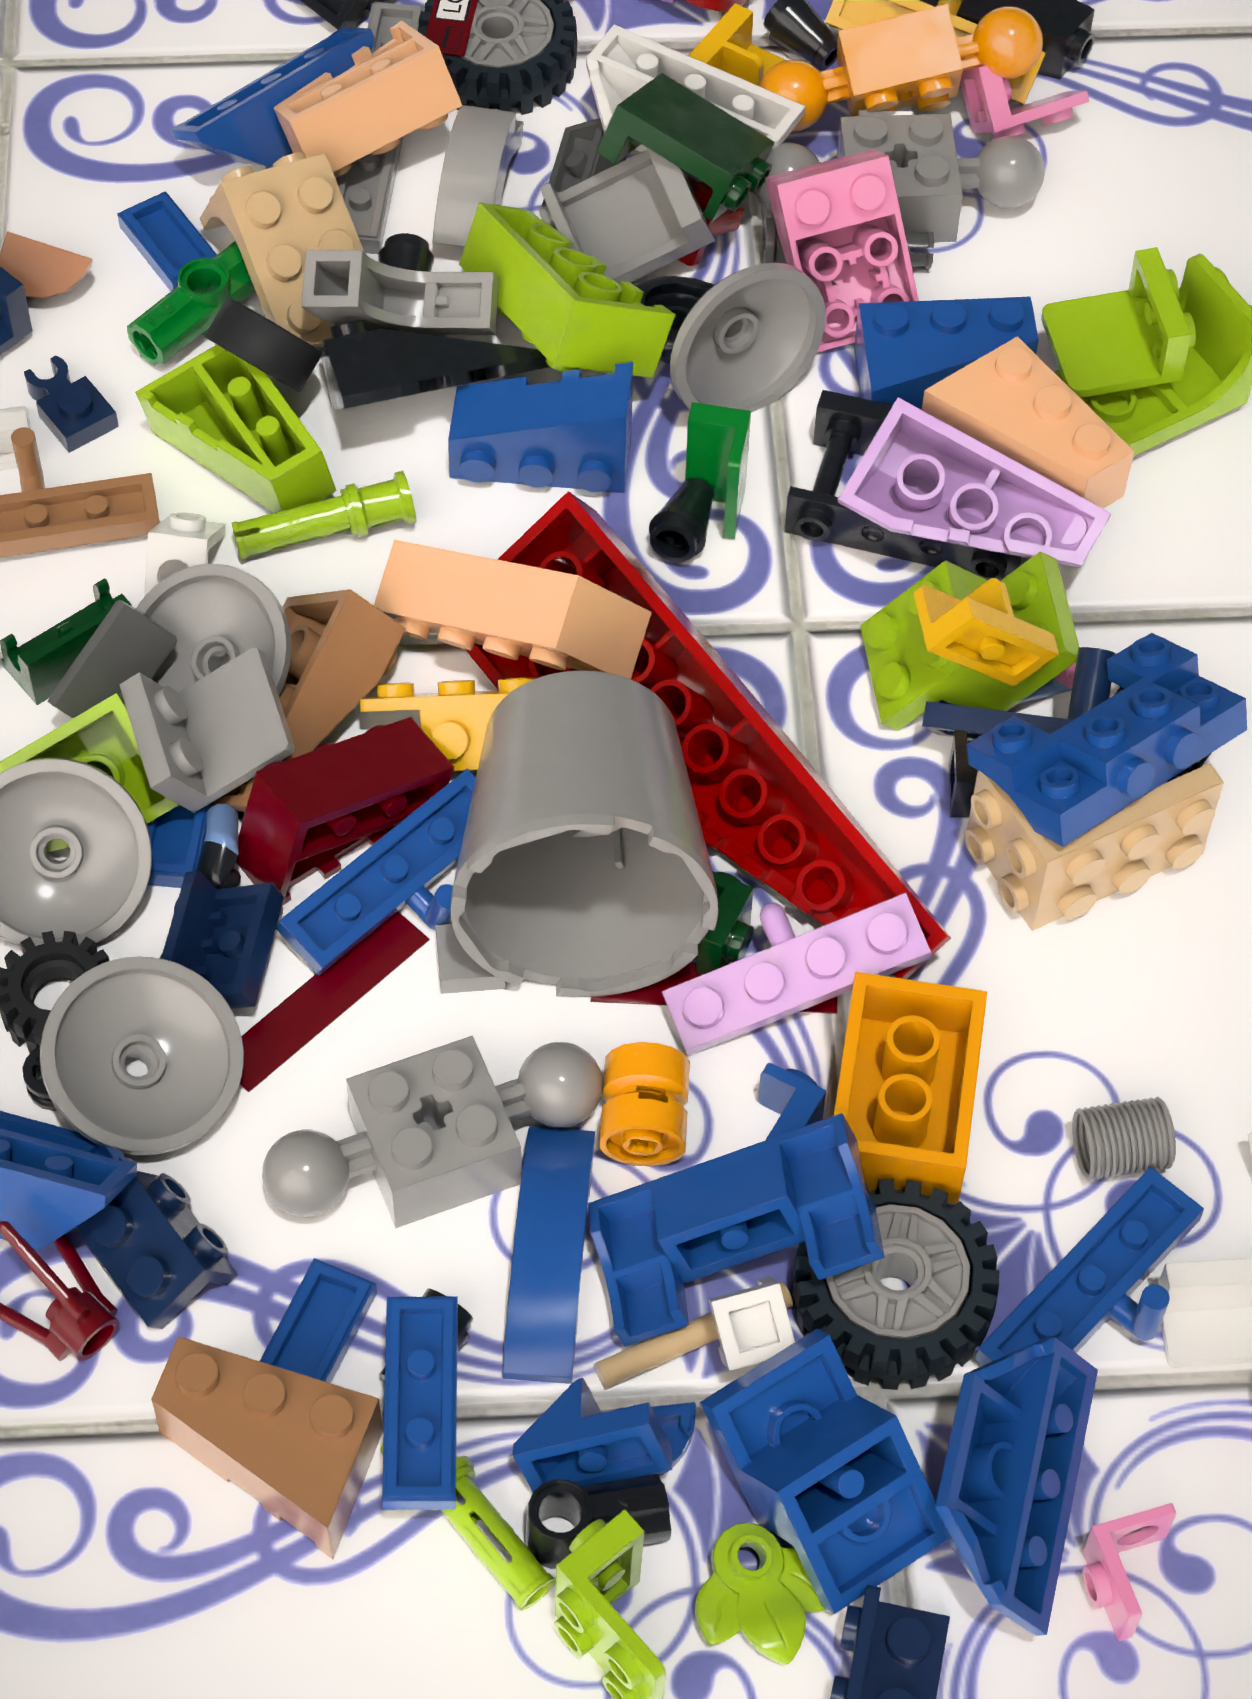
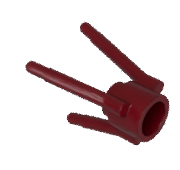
M1 1221L0 1234L54 1295L55 1300L50 1304L45 1314L46 1318L51 1322L49 1329L1 1302L0 1320L43 1344L59 1361L65 1359L70 1353L78 1361H84L94 1356L108 1344L117 1332L120 1323L115 1314L118 1309L102 1294L67 1234L59 1237L53 1243L83 1293L77 1287L68 1288L26 1239L8 1221Z

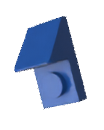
M584 1378L574 1381L513 1444V1457L533 1492L541 1484L554 1479L569 1480L580 1486H587L672 1470V1446L650 1403L647 1402L602 1413Z

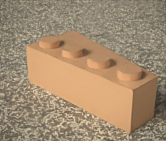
M394 540L374 602L376 608L406 628L403 634L410 637L427 640L429 633L433 632L438 634V640L467 650H472L474 643L483 645L482 649L487 652L512 660H518L519 655L529 657V660L558 670H565L566 667L580 671L611 673L628 679L632 677L652 613L578 575Z

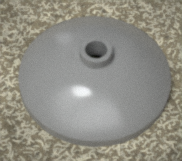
M764 263L737 271L712 286L688 312L673 345L670 375L673 388L680 400L689 409L691 408V403L695 402L749 410L752 413L776 402L786 394L810 366L824 334L826 310L823 296L817 285L796 267L782 263Z
M224 564L194 565L177 571L163 579L144 596L136 609L150 616L177 638L176 645L151 680L163 687L169 686L179 693L218 669L220 663L226 657H229L231 661L248 649L256 647L264 652L278 696L280 695L291 662L290 627L284 609L277 597L262 581L239 568Z
M65 758L35 759L17 764L1 772L0 937L20 947V942L28 937H31L35 946L44 944L41 933L53 931L55 942H62L64 931L76 932L78 945L81 944L86 936L95 941V943L107 938L119 929L133 914L145 893L152 867L151 837L148 825L138 804L131 794L113 777L94 766ZM56 838L64 840L70 848L69 857L61 861L51 858L47 852V844L50 840Z
M137 956L111 960L88 970L75 979L53 1005L45 1023L40 1045V1065L44 1085L51 1101L63 1119L73 1129L93 1143L100 1146L106 1145L118 1148L122 1153L131 1155H154L171 1152L185 1147L205 1135L218 1123L232 1103L238 1090L243 1070L244 1051L240 1029L232 1010L222 995L207 980L191 969L172 961L154 957ZM133 1057L143 1060L148 1069L147 1074L139 1077L131 1075L125 1068V1061Z

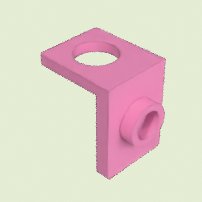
M1173 1503L1092 1526L1083 1550L1087 1565L1083 1566L1085 1587L1092 1604L1096 1608H1105L1118 1641L1133 1637L1142 1616L1141 1608L1118 1553L1166 1539L1177 1514ZM1145 1527V1528H1143L1142 1530H1139V1531H1137V1532H1134V1533H1131V1534H1127V1533H1129V1532H1131V1531H1133V1530H1136V1529H1138V1528Z

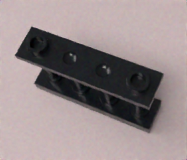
M822 389L816 409L813 445L826 447L812 491L790 486L787 496L785 533L798 535L810 541H824L932 567H937L946 560L987 580L996 578L1001 581L1020 567L1021 556L891 532L838 503L839 497L835 495L848 454L852 453L861 456L865 454L893 405Z

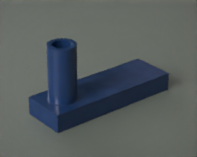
M1078 648L1067 719L926 701L922 726L937 735L949 737L954 736V730H963L967 732V739L974 740L993 729L997 724L1008 720L1012 716H1016L1044 732L1052 734L1109 699L1112 682L1108 680L1107 659L1116 653L1100 648Z

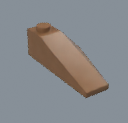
M351 589L287 597L282 606L290 627L292 652L288 675L279 699L295 745L293 754L281 760L282 762L312 752L359 704L360 699H363L380 682L381 678L391 670L397 660V646L406 628ZM255 777L216 799L212 806L228 804L235 808L237 812H245Z

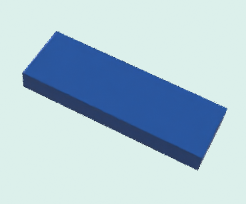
M458 1296L387 1297L382 1482L383 1510L456 1509Z

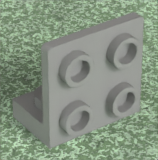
M256 647L248 649L179 693L169 686H161L140 672L119 684L150 788L193 813L255 777L256 771L261 770L272 762L285 759L295 751V745L265 654Z

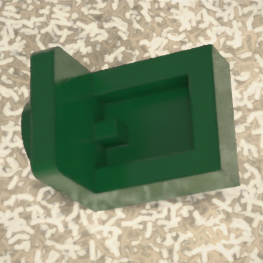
M713 872L717 888L718 917L714 931L709 929L698 944L696 973L701 975L724 967L731 960L738 961L743 959L753 936L754 927L750 924L754 887L742 883L735 876L725 872Z

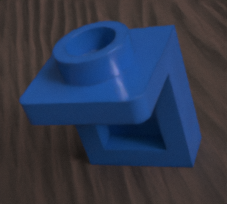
M767 1063L760 1074L758 1102L762 1106L780 1114V1117L766 1140L823 1120L827 1090L819 1087L810 1076L802 1071L790 1068L785 1070L772 1063Z

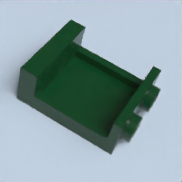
M661 73L617 105L596 153L616 164L641 144L712 187L713 194L703 216L713 222L727 209L735 212L749 191L756 194L766 181L765 177H768L772 169V165L766 162V159L775 142Z

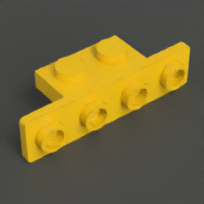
M536 678L499 679V690L475 691V680L437 682L438 693L415 694L413 682L378 684V695L360 699V712L420 710L421 729L454 766L453 771H465L467 768L468 770H478L487 723L492 712L509 693Z

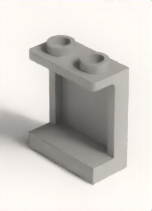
M647 147V150L562 192H556L550 182L539 187L547 204L538 209L542 220L573 241L571 249L594 256L607 265L603 276L621 284V281L632 282L715 241L685 171Z

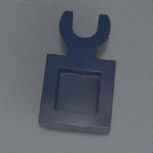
M55 355L50 358L54 375L50 379L38 378L31 369L24 371L29 395L36 400L39 418L68 453L119 427L116 411L86 376L71 383L68 365L61 357Z

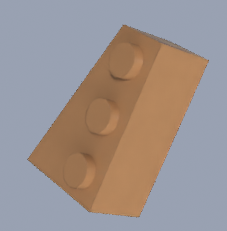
M178 1336L151 1398L160 1433L226 1482H234L262 1503L264 1510L279 1521L284 1519L313 1540L315 1547L333 1560L383 1433L379 1398Z

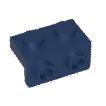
M200 871L186 872L179 897L174 906L173 918L160 959L178 963L202 976L222 995L230 1009L255 1007L284 900L283 894L272 883L217 889Z
M137 1171V1176L104 1209L76 1226V1229L145 1324L151 1328L163 1329L209 1282L228 1285L238 1274L225 1257L228 1253V1248L223 1239L209 1226L199 1223L187 1205L191 1202V1199L182 1185L164 1173L158 1176Z

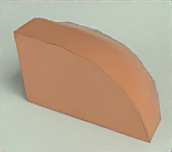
M9 231L6 233L0 252V267L23 284L27 297L50 298L69 292L88 274L93 264L92 258Z

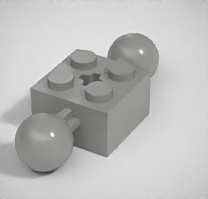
M951 114L840 117L836 159L871 149H876L888 155L904 232H933L934 243L956 242L963 198L962 189L977 188L982 197L989 203L1002 208H1015L1031 201L1041 189L1044 181L1045 166L1040 152L1031 142L1021 137H999L985 145L977 158H957ZM790 142L782 143L778 147L771 149L766 159V162L772 165L768 177L822 163L805 146ZM765 181L761 189L756 193V196L767 209L772 211Z
M473 1035L346 1078L350 1118L357 1134L338 1141L323 1132L312 1129H301L285 1134L270 1147L265 1156L262 1166L263 1185L267 1195L278 1208L291 1215L310 1217L320 1215L334 1207L343 1197L349 1179L372 1171L395 1229L520 1185L522 1176L521 1145L511 1122L528 1116L551 1127H569L582 1122L592 1114L601 1099L603 1090L601 1070L593 1056L584 1048L569 1042H551L538 1047L528 1055L520 1068L517 1079L495 1086Z

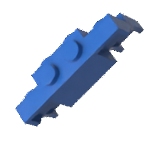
M1151 632L1107 659L1108 680L1121 686L1124 690L1052 734H1048L1016 716H1012L966 744L968 763L993 780L1008 794L1036 833L1064 847L1247 731L1246 698L1199 676L1198 654Z
M843 1113L588 1203L591 1236L607 1284L614 1331L625 1347L689 1325L684 1283L802 1242L806 1243L809 1264L819 1280L885 1258L876 1206L865 1187L857 1139Z

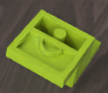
M1040 551L1001 580L1006 584L1014 617L1053 633L1059 651L1058 656L1016 686H1011L927 651L913 592L925 584L962 600L988 581L946 560L862 623L860 627L881 724L899 731L925 712L926 701L938 703L940 700H944L953 705L1008 711L1076 663L1079 643L1057 559Z

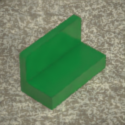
M692 402L687 426L685 480L699 478L706 481L713 488L715 494L713 501L725 503L723 538L735 539L746 489L751 411Z

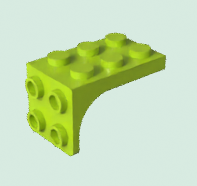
M1201 253L1188 258L1183 280L1179 288L1178 301L1183 313L1189 312L1192 315L1196 330V343L1194 347L1188 349L1182 381L1081 398L1134 450L1133 457L1248 402L1252 387V305H1249L1233 288L1225 273L1220 268L1214 267ZM1059 369L1054 371V373L1062 380Z

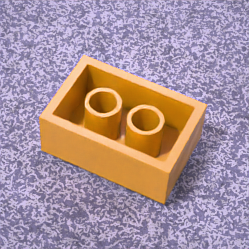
M855 972L834 1116L843 1113L857 1139L864 1182H866L869 1191L876 1190L879 1179H894L895 1190H904L906 1181L912 1180L922 1182L921 1194L930 1196L934 1187L948 1193L947 1204L956 1205L959 1202L967 1165L988 991Z

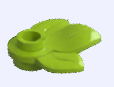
M753 1523L733 1525L725 1530L715 1541L711 1552L713 1574L697 1593L695 1615L699 1629L709 1646L721 1644L741 1631L745 1638L761 1654L782 1666L789 1665L797 1655L804 1639L806 1626L805 1612L816 1613L828 1610L821 1605L795 1549L781 1547L775 1536L760 1525ZM749 1547L757 1552L760 1558L758 1570H748L741 1565L738 1559L739 1548Z

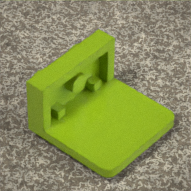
M1158 247L1135 251L1128 290L1053 302L1043 307L1041 321L1062 380L1080 398L1182 381L1188 349L1194 347L1196 343L1195 324L1192 315L1189 312L1183 313L1178 301L1179 286L1176 274L1173 269H1166Z
M623 1510L608 1524L603 1519H598L588 1525L572 1541L569 1547L572 1553L556 1565V1596L554 1600L555 1616L558 1619L554 1621V1627L563 1642L578 1657H583L588 1652L606 1674L601 1679L613 1699H663L666 1681L665 1667L612 1606L640 1582L644 1530L626 1510Z

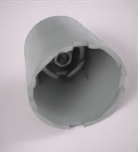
M566 671L542 676L521 685L502 699L492 712L487 723L451 892V922L457 940L465 952L492 975L518 987L523 978L556 985L557 996L596 997L621 994L652 985L678 972L698 955V944L707 934L708 930L714 931L718 917V897L676 724L670 710L655 693L631 679L606 672Z

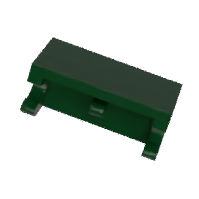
M106 578L93 585L95 602L21 646L17 647L18 643L12 633L0 640L3 655L1 661L4 669L36 705L49 699L51 693L115 602L120 599L132 606L122 593L112 598L110 586Z

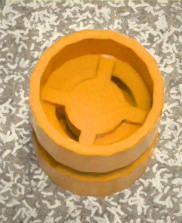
M636 1042L614 1048L605 1056L603 1098L606 1103L602 1106L599 1148L606 1156L617 1162L633 1166L651 1167L669 1164L679 1160L686 1153L688 1111L684 1106L688 1103L690 1061L684 1053L671 1046L659 1043Z

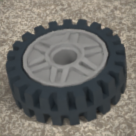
M427 0L425 11H421L419 16L418 32L423 36L426 34L434 0ZM478 0L465 55L442 54L462 105L512 112V108L517 107L521 115L533 112L534 101L541 108H544L551 104L552 94L560 97L566 90V83H571L576 68L578 40L573 8L568 1L563 2V0Z
M879 1179L875 1191H869L865 1182L866 1190L876 1206L885 1258L819 1280L809 1264L806 1243L802 1242L798 1245L793 1268L792 1299L794 1310L797 1309V1323L802 1335L811 1333L815 1329L829 1334L845 1370L847 1367L854 1370V1381L869 1386L871 1378L876 1377L882 1379V1389L898 1390L900 1380H909L911 1389L926 1386L929 1376L935 1375L938 1382L951 1376L955 1365L958 1363L963 1367L973 1357L976 1347L981 1346L994 1316L999 1290V1270H996L998 1257L994 1244L987 1245V1230L981 1221L974 1224L970 1223L971 1210L961 1201L953 1208L948 1206V1193L934 1187L930 1196L921 1194L922 1182L907 1180L904 1190H895L894 1179ZM886 1277H898L906 1281L910 1287L904 1290H892L884 1286L880 1280Z

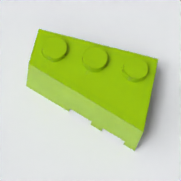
M218 345L211 347L135 391L154 434L274 513L318 502L337 491L323 451L267 374Z

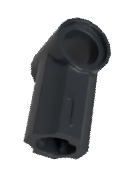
M659 1474L580 1486L572 1481L554 1479L543 1483L533 1492L528 1502L525 1545L542 1566L556 1569V1565L572 1553L569 1547L583 1529L598 1519H603L608 1524L623 1510H626L644 1530L643 1544L670 1540L672 1529L665 1485L662 1483ZM552 1516H561L570 1520L575 1525V1528L567 1532H554L547 1529L542 1524V1521Z

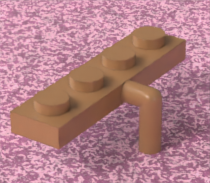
M22 427L12 433L11 441L20 478L21 492L0 495V558L148 536V532L160 523L152 473L45 488L34 431L30 428Z

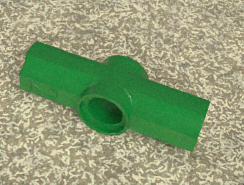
M236 241L212 259L199 258L186 263L179 271L178 286L127 325L128 338L143 359L153 366H156L158 363L164 364L200 334H206L227 297L240 303L255 291Z

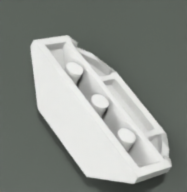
M615 24L586 57V68L604 134L617 105L661 73L773 140L775 143L772 149L783 143L805 115L806 106ZM641 144L635 150L643 152L647 149Z

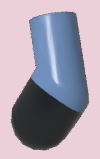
M217 804L212 806L206 814V836L196 871H200L217 889L239 887L241 875L237 869L233 868L239 854L238 813L235 808L228 804Z

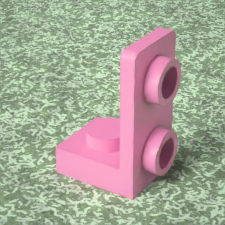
M979 66L963 71L960 81L972 133H993L994 139L1003 136L1021 135L1026 132L1024 123L1041 118L1042 124L1047 125L1072 118L1074 116L1072 107L1089 102L1087 90L1066 91L1010 109L1008 102L1011 99V87L1008 79H1002L1001 76L993 73L987 66Z

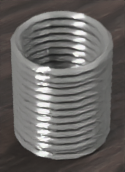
M1159 1096L1154 1099L1152 1097L1144 1098L1141 1101L1137 1099L1135 1101L1117 1102L1109 1105H1097L1096 1107H1084L1083 1109L1078 1108L1074 1112L1072 1118L1074 1150L1080 1171L1087 1180L1090 1181L1093 1178L1097 1180L1102 1177L1108 1178L1109 1176L1114 1177L1115 1175L1121 1176L1122 1174L1128 1175L1135 1172L1141 1173L1142 1171L1146 1172L1150 1167L1156 1170H1163L1173 1166L1176 1158L1174 1126L1170 1111L1166 1103Z

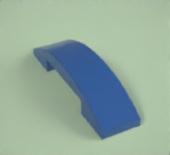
M529 1126L512 1256L503 1358V1379L572 1384L579 1294L596 1131Z

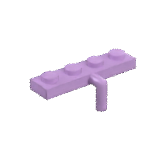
M906 893L798 937H795L783 907L777 903H768L760 911V921L771 945L770 948L664 990L662 993L687 1055L690 1056L851 991L853 989L855 972L888 976L932 958V955Z

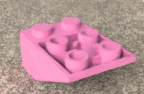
M871 149L765 177L776 229L786 263L804 272L817 285L823 296L826 322L822 341L817 352L855 342L858 306L860 303L919 301L888 155L876 149Z

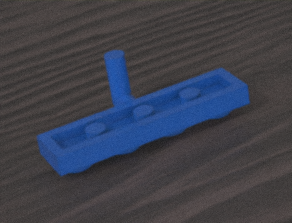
M468 768L278 921L276 930L318 976L406 904L432 930L436 931L435 925L449 924L451 920V892L453 885H441L434 895L427 887L458 863L476 779Z
M1150 1167L983 1342L977 1350L975 1360L983 1366L1040 1340L1056 1337L1077 1353L1110 1317L1139 1340H1152L1159 1332L1170 1301L1168 1291L1160 1285L1152 1284L1144 1288L1139 1303L1129 1296L1195 1227L1202 1217L1204 1208Z

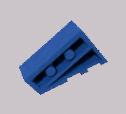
M1031 296L860 303L858 306L854 343L860 398L894 405L899 397L922 410L924 390L1017 336L1036 354L1039 338Z
M633 362L615 364V371L612 374L583 378L580 369L562 371L561 381L529 385L530 382L526 376L457 386L448 437L450 478L465 479L472 482L488 481L524 484L531 487L547 486L583 489L590 492L625 493L632 435Z

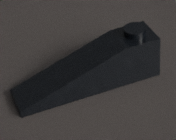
M364 320L330 327L332 338L318 342L320 351H322L321 357L333 411L550 367L546 363V357L538 349L382 328L367 331Z

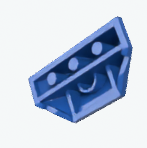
M343 27L329 37L185 122L171 128L170 131L174 139L240 163L265 166L266 169L273 167L274 162L293 153L273 107L323 73H331L332 78H335L354 66L355 63L351 54L363 46L369 47L370 51H372L375 37L371 28Z
M0 1111V1222L8 1221L33 1248L43 1249L104 1209L137 1176V1163L131 1158H126L118 1148L97 1145L74 1130Z
M1056 1337L1040 1340L964 1374L935 1505L948 1544L989 1605L1035 1636H1043L1048 1633L1098 1373L1097 1368Z

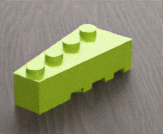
M479 202L459 265L465 272H494L499 278L497 300L499 313L510 319L521 330L523 339L536 346L546 357V363L560 372L586 369L614 373L615 364L633 362V376L653 378L676 314L663 305L650 307L641 304L644 293L642 290L629 281H621V284L603 276L607 265L594 256L571 249L573 241L531 211Z

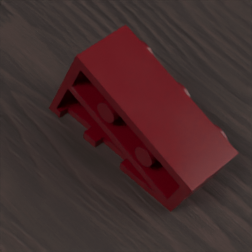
M412 717L385 726H374L363 734L337 743L323 744L312 752L284 762H272L261 770L256 771L238 836L239 854L236 863L254 885L272 883L284 896L283 906L291 901V894L287 891L289 888L317 871L324 879L339 872L342 868L337 859L367 841L372 846L449 784L454 766Z

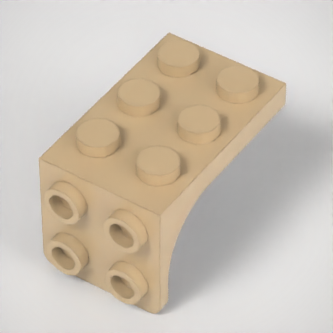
M303 152L292 153L274 162L273 167L254 172L253 167L247 166L225 174L221 178V182L213 196L209 198V203L199 218L203 229L210 230L224 225L228 227L241 252L266 318L318 349V342L332 338L330 327L336 325L321 320L302 308L306 250H363L326 153L306 158Z
M1210 763L1158 786L1062 847L1036 833L1008 794L993 780L978 771L974 794L971 797L968 826L964 834L965 843L974 861L979 865L985 864L998 882L999 894L1005 906L1012 913L1019 912L1030 930L1034 931L1062 917L1065 919L1077 918L1090 910L1097 901L1116 892L1120 894L1131 893L1144 885L1151 876L1170 867L1178 870L1194 863L1205 850V844L1224 781Z

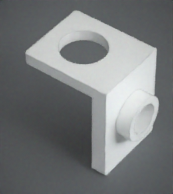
M176 512L171 513L170 516L148 532L144 596L161 582L159 573L164 562L176 559L184 562L189 567L208 564L209 549L225 536V524L206 521V517L201 514Z

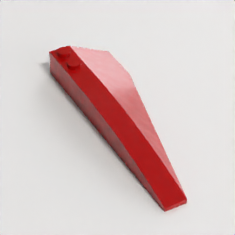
M568 491L497 559L578 575L652 612L631 680L655 693L666 704L674 718L704 840L707 844L723 853L742 869L785 897L787 901L824 926L906 893L930 948L931 955L933 956L951 939L950 935L810 762L595 509ZM474 643L472 650L465 649L497 690H499V679L534 677L537 679L554 673L579 671L566 667L565 670L550 668L529 660V657L519 655L518 660L504 658L483 650V645ZM927 960L892 975L896 978L907 979Z

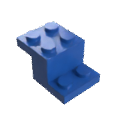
M815 1329L700 1402L756 1522L794 1546L821 1605L833 1614H836L865 1595L867 1585L877 1587L946 1541L935 1508L936 1501L897 1415L857 1395L829 1334Z

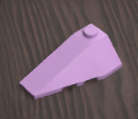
M899 397L838 498V503L891 532L1026 558H1032L1041 551L1056 558L1058 564L1078 568L1082 567L1112 514Z

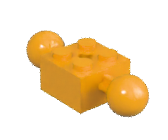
M948 4L840 30L838 31L837 45L838 68L819 72L807 62L785 60L771 67L763 76L759 86L806 106L805 115L791 132L811 127L821 118L827 104L843 100L847 101L850 116H858L859 110H867V112L896 111V109L908 106H918L919 112H929L949 105L951 103L950 98L958 95L962 72L965 70L987 66L993 73L1001 76L1002 79L1016 78L1030 71L1042 53L1043 35L1038 22L1031 14L1017 7L1006 6L987 13L979 21L974 34L956 38Z

